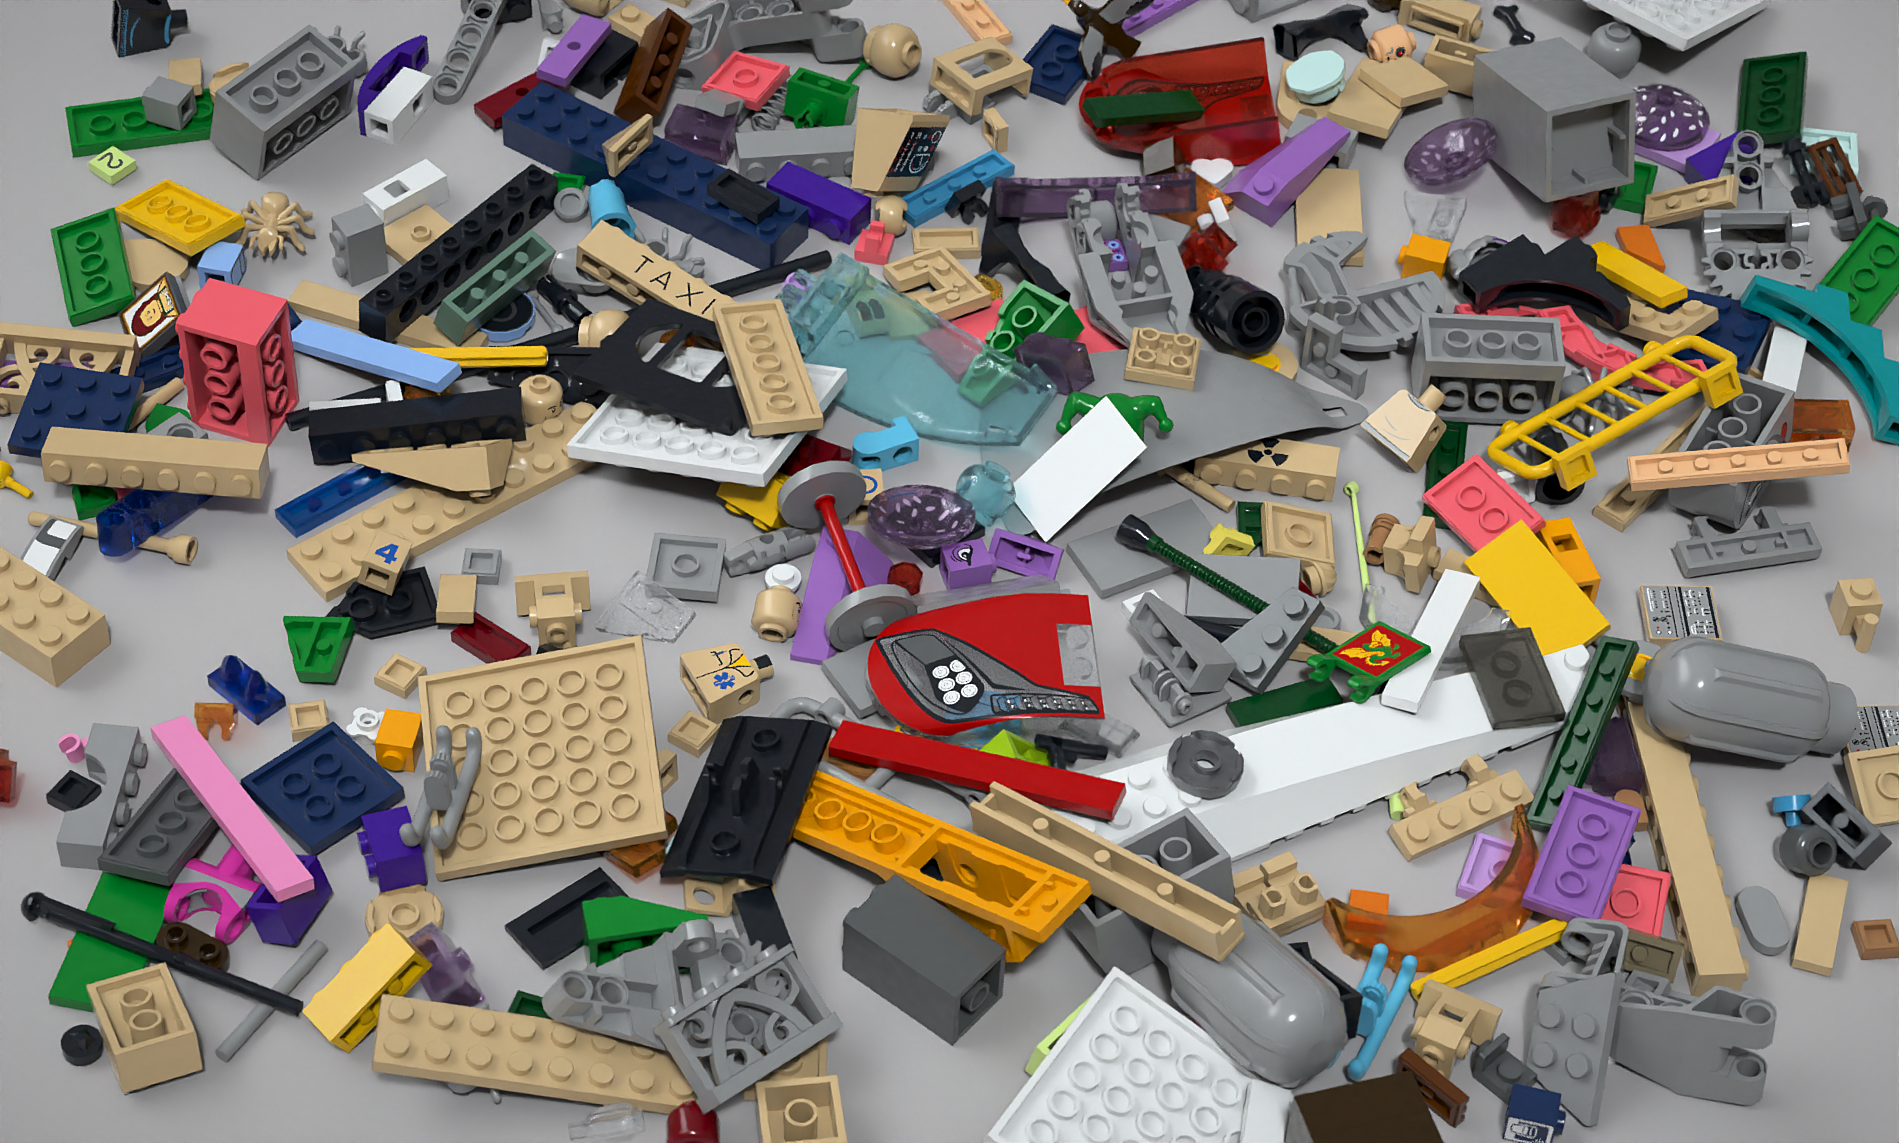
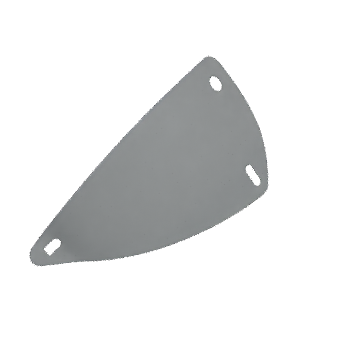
M1129 349L1113 350L1052 360L1020 383L1030 391L1028 396L1017 398L1008 391L982 409L980 448L987 487L1000 518L1010 532L1026 535L1036 529L1006 490L1064 436L1057 432L1056 424L1061 420L1064 405L1072 392H1083L1099 398L1109 393H1122L1130 397L1155 395L1161 399L1167 418L1171 419L1174 424L1172 431L1163 433L1159 429V421L1153 415L1148 416L1144 420V444L1147 448L1098 494L1156 471L1259 439L1308 428H1347L1367 419L1368 411L1359 403L1307 388L1283 374L1258 363L1206 350H1200L1193 391L1126 380L1124 375ZM1342 407L1347 415L1330 417L1324 413L1323 409ZM1077 414L1071 420V428L1083 418L1081 415Z

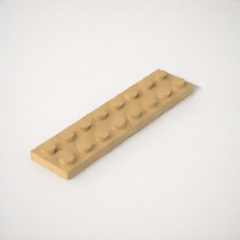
M386 994L381 996L371 1071L670 1114L684 1102L698 1099L669 1051L557 1022L553 1019ZM700 1058L699 1061L703 1066V1058Z

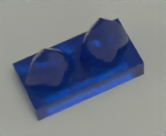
M226 655L221 662V666L207 675L208 685L257 726L286 706L285 695L267 682L260 672L250 668L237 656Z

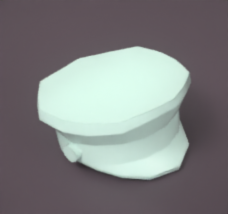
M1332 50L1309 53L1295 61L1286 70V79L1290 91H1294L1296 97L1306 103L1315 104L1332 99L1342 92L1346 85L1345 78H1343L1346 63L1343 58Z

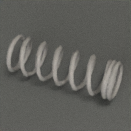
M780 86L778 88L779 91L786 95L787 88ZM778 93L773 94L776 97V99H778L780 102L785 103L784 100L786 98L783 95ZM771 97L751 118V124L756 131L761 130L755 126L754 119L763 129L774 130L776 124L781 120L780 117L784 115V107L779 102L771 100ZM770 102L772 106L782 110V112L779 114L775 109L767 107L766 103ZM762 109H766L768 113L777 117V120L775 121L771 116L764 114ZM758 116H762L764 120L771 123L772 127H764L759 122Z

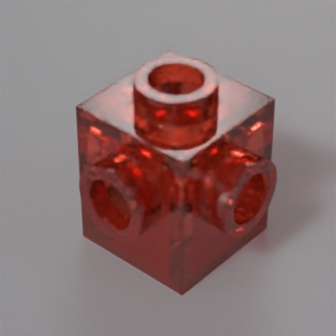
M1596 190L1553 201L1550 211L1553 217V230L1565 233L1568 237L1576 235L1579 238L1595 228L1601 217V211L1598 208L1599 191Z
M1213 222L1202 234L1196 230L1182 244L1186 250L1180 256L1186 269L1194 265H1200L1203 269L1211 268L1222 271L1229 264L1225 258L1238 244Z

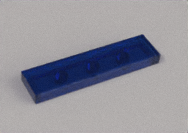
M359 464L276 508L275 517L295 538H298L408 477Z

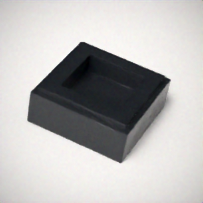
M69 770L46 794L47 804L63 812L79 809L93 802L102 793L101 785Z

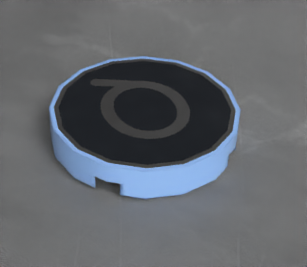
M526 293L521 294L477 331L488 334L489 341L508 342L521 338L526 334V330L530 326L532 329L535 324V305L531 297Z

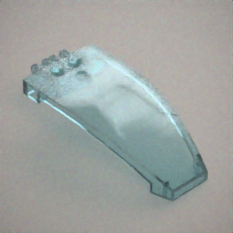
M842 252L839 253L825 273L822 272L818 278L803 269H797L793 275L794 279L808 290L807 293L788 283L782 288L783 294L780 293L775 297V299H781L785 312L789 314L788 320L795 340L801 346L800 352L806 354L803 362L847 369L848 381L832 400V403L881 426L890 428L892 427V419L905 415L920 438L976 446H1020L1058 394L1059 388L1036 363L1030 369L873 277L869 274L868 267Z

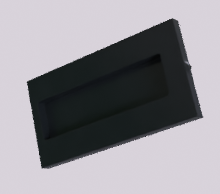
M599 867L507 923L505 930L543 970L584 944L582 901L594 900L599 897L629 896Z

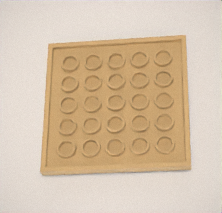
M641 635L418 677L426 773L430 771L429 762L431 757H433V754H436L437 742L435 732L440 725L448 726L451 731V758L454 761L457 779L466 756V730L470 727L478 728L482 740L479 768L454 839L449 847L442 850L433 845L435 874L438 881L669 838L645 650ZM432 811L430 816L431 829L437 825L442 826L447 811Z

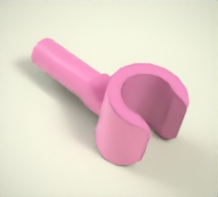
M66 734L60 738L58 745L70 762L78 763L85 757L84 751L88 738L80 740L76 734Z

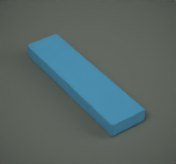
M993 149L902 197L907 202V211H904L902 218L916 228L946 211L944 208L955 191L978 179L988 189L993 186V181H1003L1013 176L1015 166Z

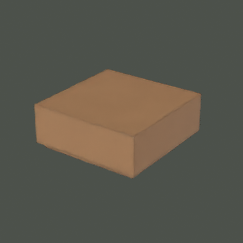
M1891 919L1853 921L1850 930L1860 960L1899 958V941Z

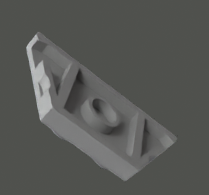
M1610 972L1539 991L1527 1066L1538 1074L1537 1080L1549 1091L1562 1093L1560 1102L1587 1126L1598 1124L1624 974L1622 972Z

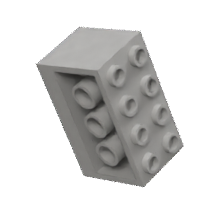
M309 24L216 91L210 141L252 177L259 180L349 113L357 63Z
M1421 312L1411 367L1413 396L1419 399L1431 384L1447 397L1434 412L1441 420L1496 424H1504L1508 420H1513L1519 424L1525 422L1558 403L1566 368L1560 319Z

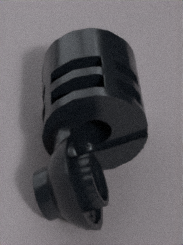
M1200 265L1191 266L1186 270L1194 292L1189 314L1197 313V319L1205 331L1247 354L1265 351L1275 344L1282 333L1285 321L1284 309L1277 297L1239 276L1227 275L1221 270L1203 269Z

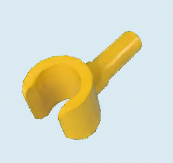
M0 460V489L6 486L27 499H31L34 492L15 481L11 477L14 472L12 466Z

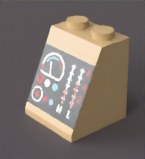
M858 108L851 188L864 189L863 195L871 197H883V195L901 197L902 191H915L946 130L950 115L897 108Z

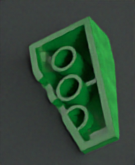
M1023 280L1001 305L997 313L1000 319L994 331H988L984 339L987 345L982 355L974 359L958 391L960 396L984 409L1061 355L1085 328L1069 303Z

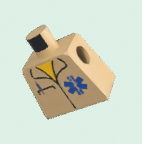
M737 643L680 654V680L702 716L716 724L757 704L760 700V680L774 675L773 665L768 655L765 654L749 660L741 646Z

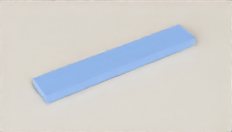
M305 319L291 331L293 350L441 393L462 374L460 364L457 362Z

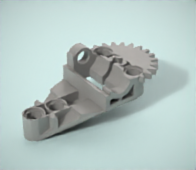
M1751 130L1742 131L1734 138L1718 176L1735 174L1739 179L1737 208L1703 210L1701 215L1703 257L1701 264L1705 266L1703 277L1712 281L1709 285L1710 290L1721 287L1722 291L1719 296H1730L1731 299L1740 301L1742 294L1754 275L1805 289L1808 284L1801 277H1811L1812 270L1806 268L1805 265L1813 263V257L1808 256L1809 215L1807 209L1797 208L1788 188L1784 187L1772 169L1774 164L1772 157L1764 156L1763 139L1758 133ZM1749 145L1754 150V153L1744 154L1739 150L1738 146ZM1750 176L1755 181V184L1745 185L1740 181L1739 177ZM1783 228L1785 230L1786 243H1757L1756 264L1761 267L1760 269H1755L1754 263H1750L1754 255L1751 243L1723 244L1721 229ZM1791 259L1796 263L1797 268L1793 270L1787 269L1782 265L1781 260ZM1724 260L1729 264L1730 268L1728 270H1720L1716 268L1714 261Z
M697 919L682 922L672 933L664 932L651 946L624 953L619 958L596 967L594 962L588 964L582 971L570 969L564 972L544 994L542 1005L547 1015L557 1022L669 1051L660 1035L657 1036L653 1028L664 1022L660 1015L661 1013L680 1001L684 1004L678 966L690 968L694 993L711 982L718 988L727 983L723 975L744 963L747 969L758 964L754 956L761 952L762 942L758 940L753 946H750L746 933H742L739 938H736L732 929H728L725 933L715 932L714 924L708 920ZM771 970L766 974L765 982L768 986L775 987L776 981L780 979L781 991L777 998L784 1000L788 994V990L785 988L789 984L784 977L780 976L779 971ZM753 977L736 988L753 989ZM717 1000L700 1010H704L712 1016ZM734 1004L727 1022L725 1041L739 1040L749 1044L752 1042L757 1050H761L764 1047L762 1029L770 1013L751 1006ZM778 1018L774 1024L773 1033L776 1037L782 1039L786 1032L782 1028H777L783 1022ZM692 1021L686 1022L683 1027V1035L689 1045L699 1049L708 1048V1040L698 1041L691 1036L692 1033L697 1034L701 1032L700 1024L696 1025ZM737 1050L726 1051L727 1057L735 1054V1057L741 1053Z

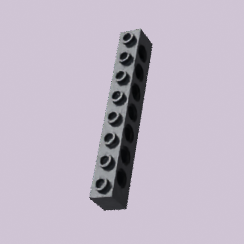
M534 164L525 168L359 300V331L371 338L390 343L420 316L425 315L555 210L554 199L558 192V178Z

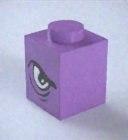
M982 538L951 545L948 544V546L943 545L940 549L939 571L947 590L990 583L992 573L997 571L995 556L993 552L987 551Z

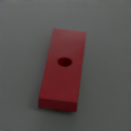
M536 71L475 103L474 113L495 129L502 126V115L541 81L564 92L571 89V82L566 87L556 86L551 82L537 78Z

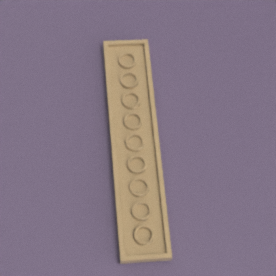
M579 402L563 410L558 418H550L545 420L543 424H535L527 428L526 440L512 442L504 484L491 489V495L470 497L469 491H453L420 482L286 549L287 558L327 603L346 593L352 583L358 581L363 559L378 529L413 542L408 558L409 561L600 463H590L582 459L569 458L566 446L597 409L592 404Z

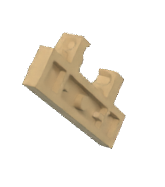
M1479 754L1465 759L1461 765L1460 770L1466 772L1470 778L1469 784L1466 787L1467 791L1437 804L1435 799L1428 802L1427 794L1420 792L1416 787L1417 781L1404 786L1398 798L1405 807L1402 812L1405 819L1392 824L1388 832L1406 861L1410 862L1531 807L1534 796L1518 771L1514 769L1499 776L1494 769L1489 771L1488 765Z

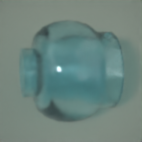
M986 461L984 465L973 464L961 473L955 487L957 496L952 503L953 507L956 510L963 508L959 513L973 522L992 527L996 519L1004 516L1014 503L1016 490L1013 482L1009 479L1011 473L992 461Z

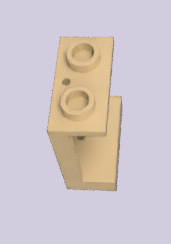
M990 36L934 57L930 85L972 117L981 113L983 98L987 94L1013 86L1024 96L1028 95L1033 68ZM985 54L983 64L986 63L994 71L974 78L957 64Z

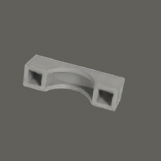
M93 723L84 754L89 777L99 781L105 787L102 793L90 804L65 812L56 840L62 867L99 870L97 859L119 834L121 825L127 824L129 818L128 800L130 795L134 796L137 792V770L139 766H144L147 757L146 743H141L139 727Z

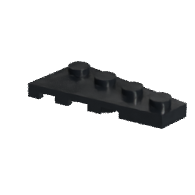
M489 346V347H517V346ZM546 347L549 358L545 367L488 368V381L509 388L518 387L523 380L530 376L546 375L552 377L560 383L563 389V402L571 405L585 402L592 404L598 410L611 395L609 392L573 380V373L599 347Z

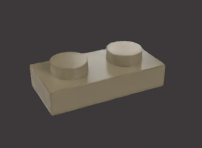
M1628 927L1629 937L1624 969L1631 972L1634 969L1668 978L1670 983L1673 984L1684 943Z

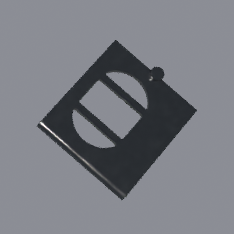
M647 298L612 335H607L602 339L600 347L573 373V380L727 436H733L747 421L736 385L714 387L730 370L726 356L701 382H696L660 369L692 334H698L721 343L715 322ZM679 329L650 361L644 362L640 358L636 346L644 337L661 330ZM797 343L799 351H801V346ZM801 353L802 359L805 357L806 354Z

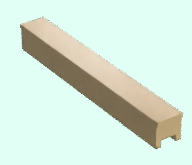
M995 781L989 786L991 793L980 803L974 800L969 805L974 832L1004 847L1089 881L1092 895L1219 962H1222L1246 937L1245 932H1243L1240 908Z

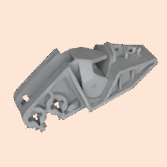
M1117 183L1115 190V208L1132 283H1126V275L1122 271L1114 272L1111 283H1109L1108 272L1113 252L1109 249L1108 245L1104 244L1100 233L1102 227L1100 220L1091 217L1092 197L1089 189L1078 190V195L1068 198L1067 214L1085 289L1089 322L1127 348H1130L1134 327H1150L1161 332L1173 334L1185 333L1194 292L1175 240L1158 241L1148 212L1143 213L1140 210L1139 187H1128L1127 183Z

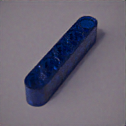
M134 489L97 514L96 527L99 550L106 556H122L215 495Z

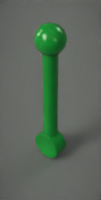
M864 57L859 60V66L845 82L852 83L863 70L871 69L872 66L867 64Z

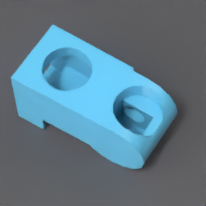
M905 415L892 419V427L875 433L863 432L858 434L853 440L852 464L856 465L859 470L881 469L885 471L918 461L919 437Z

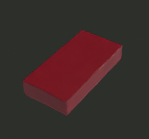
M474 612V624H460L451 632V642L486 664L531 656L530 645L477 612Z

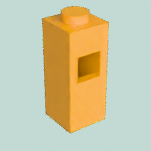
M1571 518L1545 521L1546 526L1538 531L1535 536L1590 601L1595 603L1601 578Z

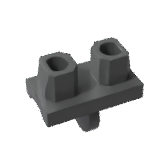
M1855 182L1845 184L1847 194L1830 198L1834 218L1838 219L1836 221L1841 241L1858 237L1875 215L1883 219L1888 213L1887 204L1882 198L1867 196L1865 201L1861 202Z

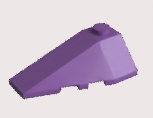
M1326 117L1321 118L1241 169L1222 190L1220 198L1272 228L1351 135L1350 131Z
M823 526L815 551L799 625L790 654V660L821 666L823 660L835 656L840 650L834 647L828 638L824 628L825 617L836 603L852 593L827 526ZM843 529L865 586L888 584L893 570V562L860 532Z

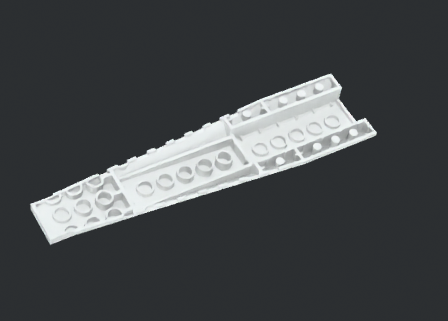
M1581 644L1544 656L1435 680L1432 682L1418 713L1382 705V694L1371 696L1362 704L1351 701L1217 732L1229 738L1235 744L1234 748L1238 751L1239 755L1241 752L1244 758V771L1235 790L1223 797L1212 799L1195 797L1182 791L1171 780L1167 771V757L1169 749L1174 743L1172 742L1076 771L1077 773L1126 783L1127 793L1113 820L1049 805H1040L1115 844L1121 843L1188 807L1229 853L1231 862L1270 847V843L1283 837L1288 840L1303 834V830L1317 823L1323 826L1333 822L1337 815L1350 810L1355 813L1367 808V803L1382 797L1387 800L1395 793L1400 792L1404 786L1417 781V786L1419 787L1431 782L1432 777L1448 771L1450 774L1460 770L1465 759L1479 754L1483 760L1496 756L1501 749L1506 747L1514 749L1563 729L1592 658L1584 645ZM1205 759L1196 761L1204 768L1214 767L1211 761Z

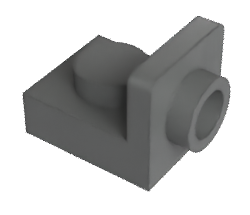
M1502 1033L1492 1042L1486 1040L1476 1051L1474 1059L1477 1061L1473 1078L1508 1105L1513 1083L1532 1087L1536 1083L1538 1074L1507 1051L1510 1037Z

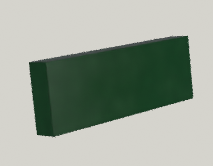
M1329 677L1323 682L1308 679L1263 692L1262 695L1256 694L1229 702L1226 706V713L1235 728L1342 704L1343 699Z

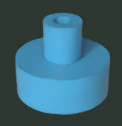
M1811 795L1773 797V813H1785L1787 827L1802 824L1801 811L1811 800Z

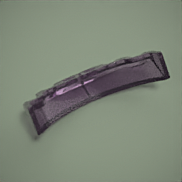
M1196 171L1153 176L1050 179L995 177L996 217L1067 218V200L1069 197L1078 195V190L1089 189L1092 197L1091 202L1108 200L1116 210L1115 190L1117 183H1127L1128 187H1139L1140 210L1143 213L1148 212V215L1197 211Z

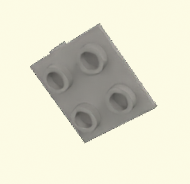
M1147 654L1141 659V671L1130 675L1132 682L1169 727L1232 700V697L1224 687L1221 691L1189 693L1160 657L1153 656L1152 654Z

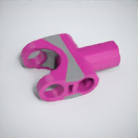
M234 844L230 846L217 866L193 858L178 875L168 894L164 906V920L169 923L182 922L199 911L217 912L221 916L216 925L215 938L225 944H232L252 923L246 906L262 883L251 880L255 872Z

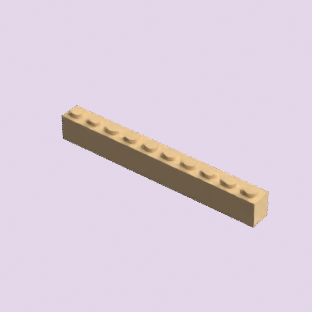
M1621 694L1616 709L1637 790L1645 805L1649 821L1648 832L1658 870L1671 873L1667 904L1677 942L1684 943L1681 958L1691 995L1700 997L1712 987L1718 985L1740 991L1743 981L1748 980L1749 965L1747 958L1741 957L1739 950V928L1732 924L1731 899L1729 895H1724L1722 888L1723 870L1721 865L1716 864L1714 859L1715 842L1713 835L1707 833L1706 808L1704 805L1699 804L1697 797L1699 791L1698 779L1695 775H1691L1689 768L1691 762L1690 750L1687 746H1683L1682 741L1658 735L1647 724L1644 716V705L1630 702L1627 696Z

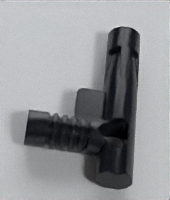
M1037 734L1034 738L1035 748L1047 750L1050 766L1067 770L1065 762L1075 763L1078 759L1077 756L1105 760L1108 755V747L1106 745L1090 744L1044 734Z

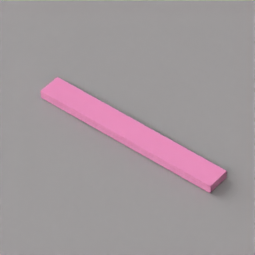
M186 715L151 727L153 740L277 902L315 889L312 875Z

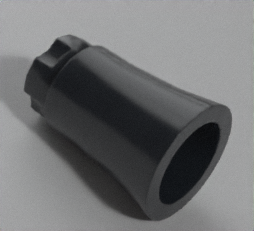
M1552 428L1538 431L1537 435L1533 438L1557 453L1569 448L1562 433L1555 432ZM1530 446V454L1534 466L1552 459L1550 456ZM1554 473L1548 477L1536 480V494L1546 504L1564 505L1580 496L1585 482L1568 492L1561 488L1557 474Z

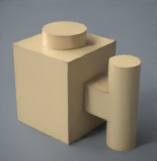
M1873 577L1838 580L1829 611L1839 636L1857 634L1858 638L1855 649L1860 653H1867L1879 622L1883 601Z

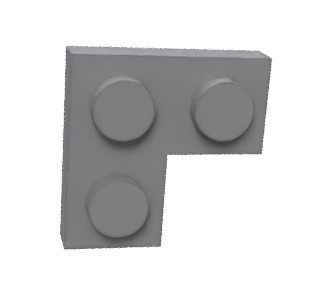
M1315 312L1307 321L1301 369L1357 400L1364 393L1368 368L1340 353L1344 327Z

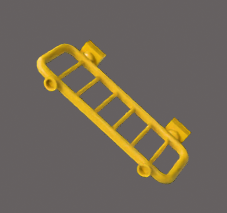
M1695 335L1680 336L1663 345L1657 341H1650L1644 346L1643 356L1521 424L1513 420L1506 421L1501 426V435L1492 440L1488 445L1487 455L1493 462L1524 479L1537 480L1556 473L1561 488L1569 492L1598 475L1591 452L1700 391H1703L1707 406L1713 409L1741 395L1743 390L1736 369L1738 365L1737 356L1733 352ZM1694 349L1721 363L1703 372L1671 355L1681 350ZM1664 360L1697 377L1676 389L1642 371ZM1636 376L1668 392V394L1646 405L1614 387ZM1607 392L1639 408V410L1617 421L1585 403ZM1579 408L1611 426L1591 437H1587L1556 419ZM1550 424L1580 440V442L1557 453L1528 437V435ZM1521 440L1550 456L1552 459L1539 465L1530 466L1502 450Z

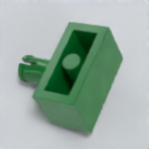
M800 67L788 80L783 114L794 117L796 129L804 128L805 126L806 128H813L815 125L821 127L850 125L855 117L860 86Z

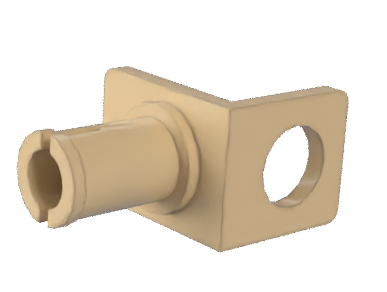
M724 877L722 882L685 878L683 882L685 910L706 915L729 917L732 911V894L768 885L748 881L746 878ZM774 882V885L770 886L775 896L776 883ZM705 890L712 895L714 902L702 904L695 899L693 892Z

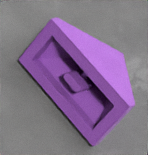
M996 528L988 552H993L996 566L1026 576L1042 574L1055 580L1064 549L1036 538Z

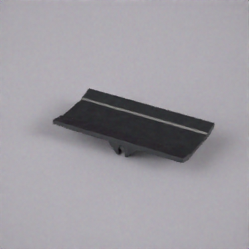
M736 716L723 719L660 870L661 878L685 876V874L746 878L748 881L773 886L830 739L832 726L806 719Z

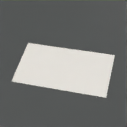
M1105 396L1006 491L1043 540L1047 542L1147 447L1107 396Z

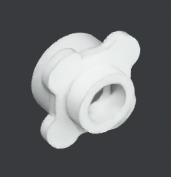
M365 707L356 709L353 712L354 720L352 724H349L346 728L347 734L362 744H374L385 712L376 713Z

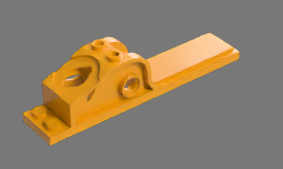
M817 770L792 835L795 839L866 868L879 875L886 882L894 874L898 875L1006 948L1005 962L1021 963L1040 943L1043 944L1092 894L1090 882L819 770ZM933 856L944 879L942 882L921 873L920 869Z

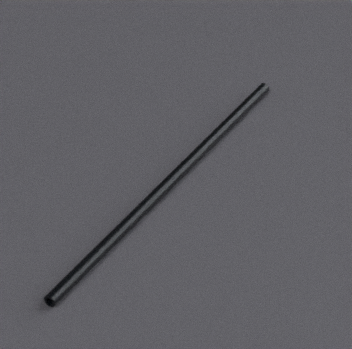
M825 250L709 286L719 293L731 297L784 281L788 275L794 272L810 273L832 266V258L829 251ZM639 307L623 312L627 313L630 317ZM580 325L511 346L567 347L579 343L578 332ZM461 368L462 374L455 380L488 371V368ZM399 381L402 396L425 390V388ZM385 384L332 400L381 398V402H386ZM309 407L285 414V421L290 431L309 425Z

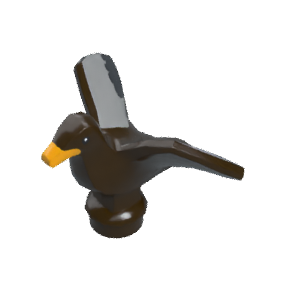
M1063 0L1076 15L1077 23L1085 32L1081 38L1078 55L1084 72L1092 84L1097 83L1100 77L1103 53L1107 46L1116 48L1126 61H1129L1136 53L1141 41L1127 35L1122 28V24L1128 18L1148 8L1154 0H1108L1100 8L1090 6L1082 0Z

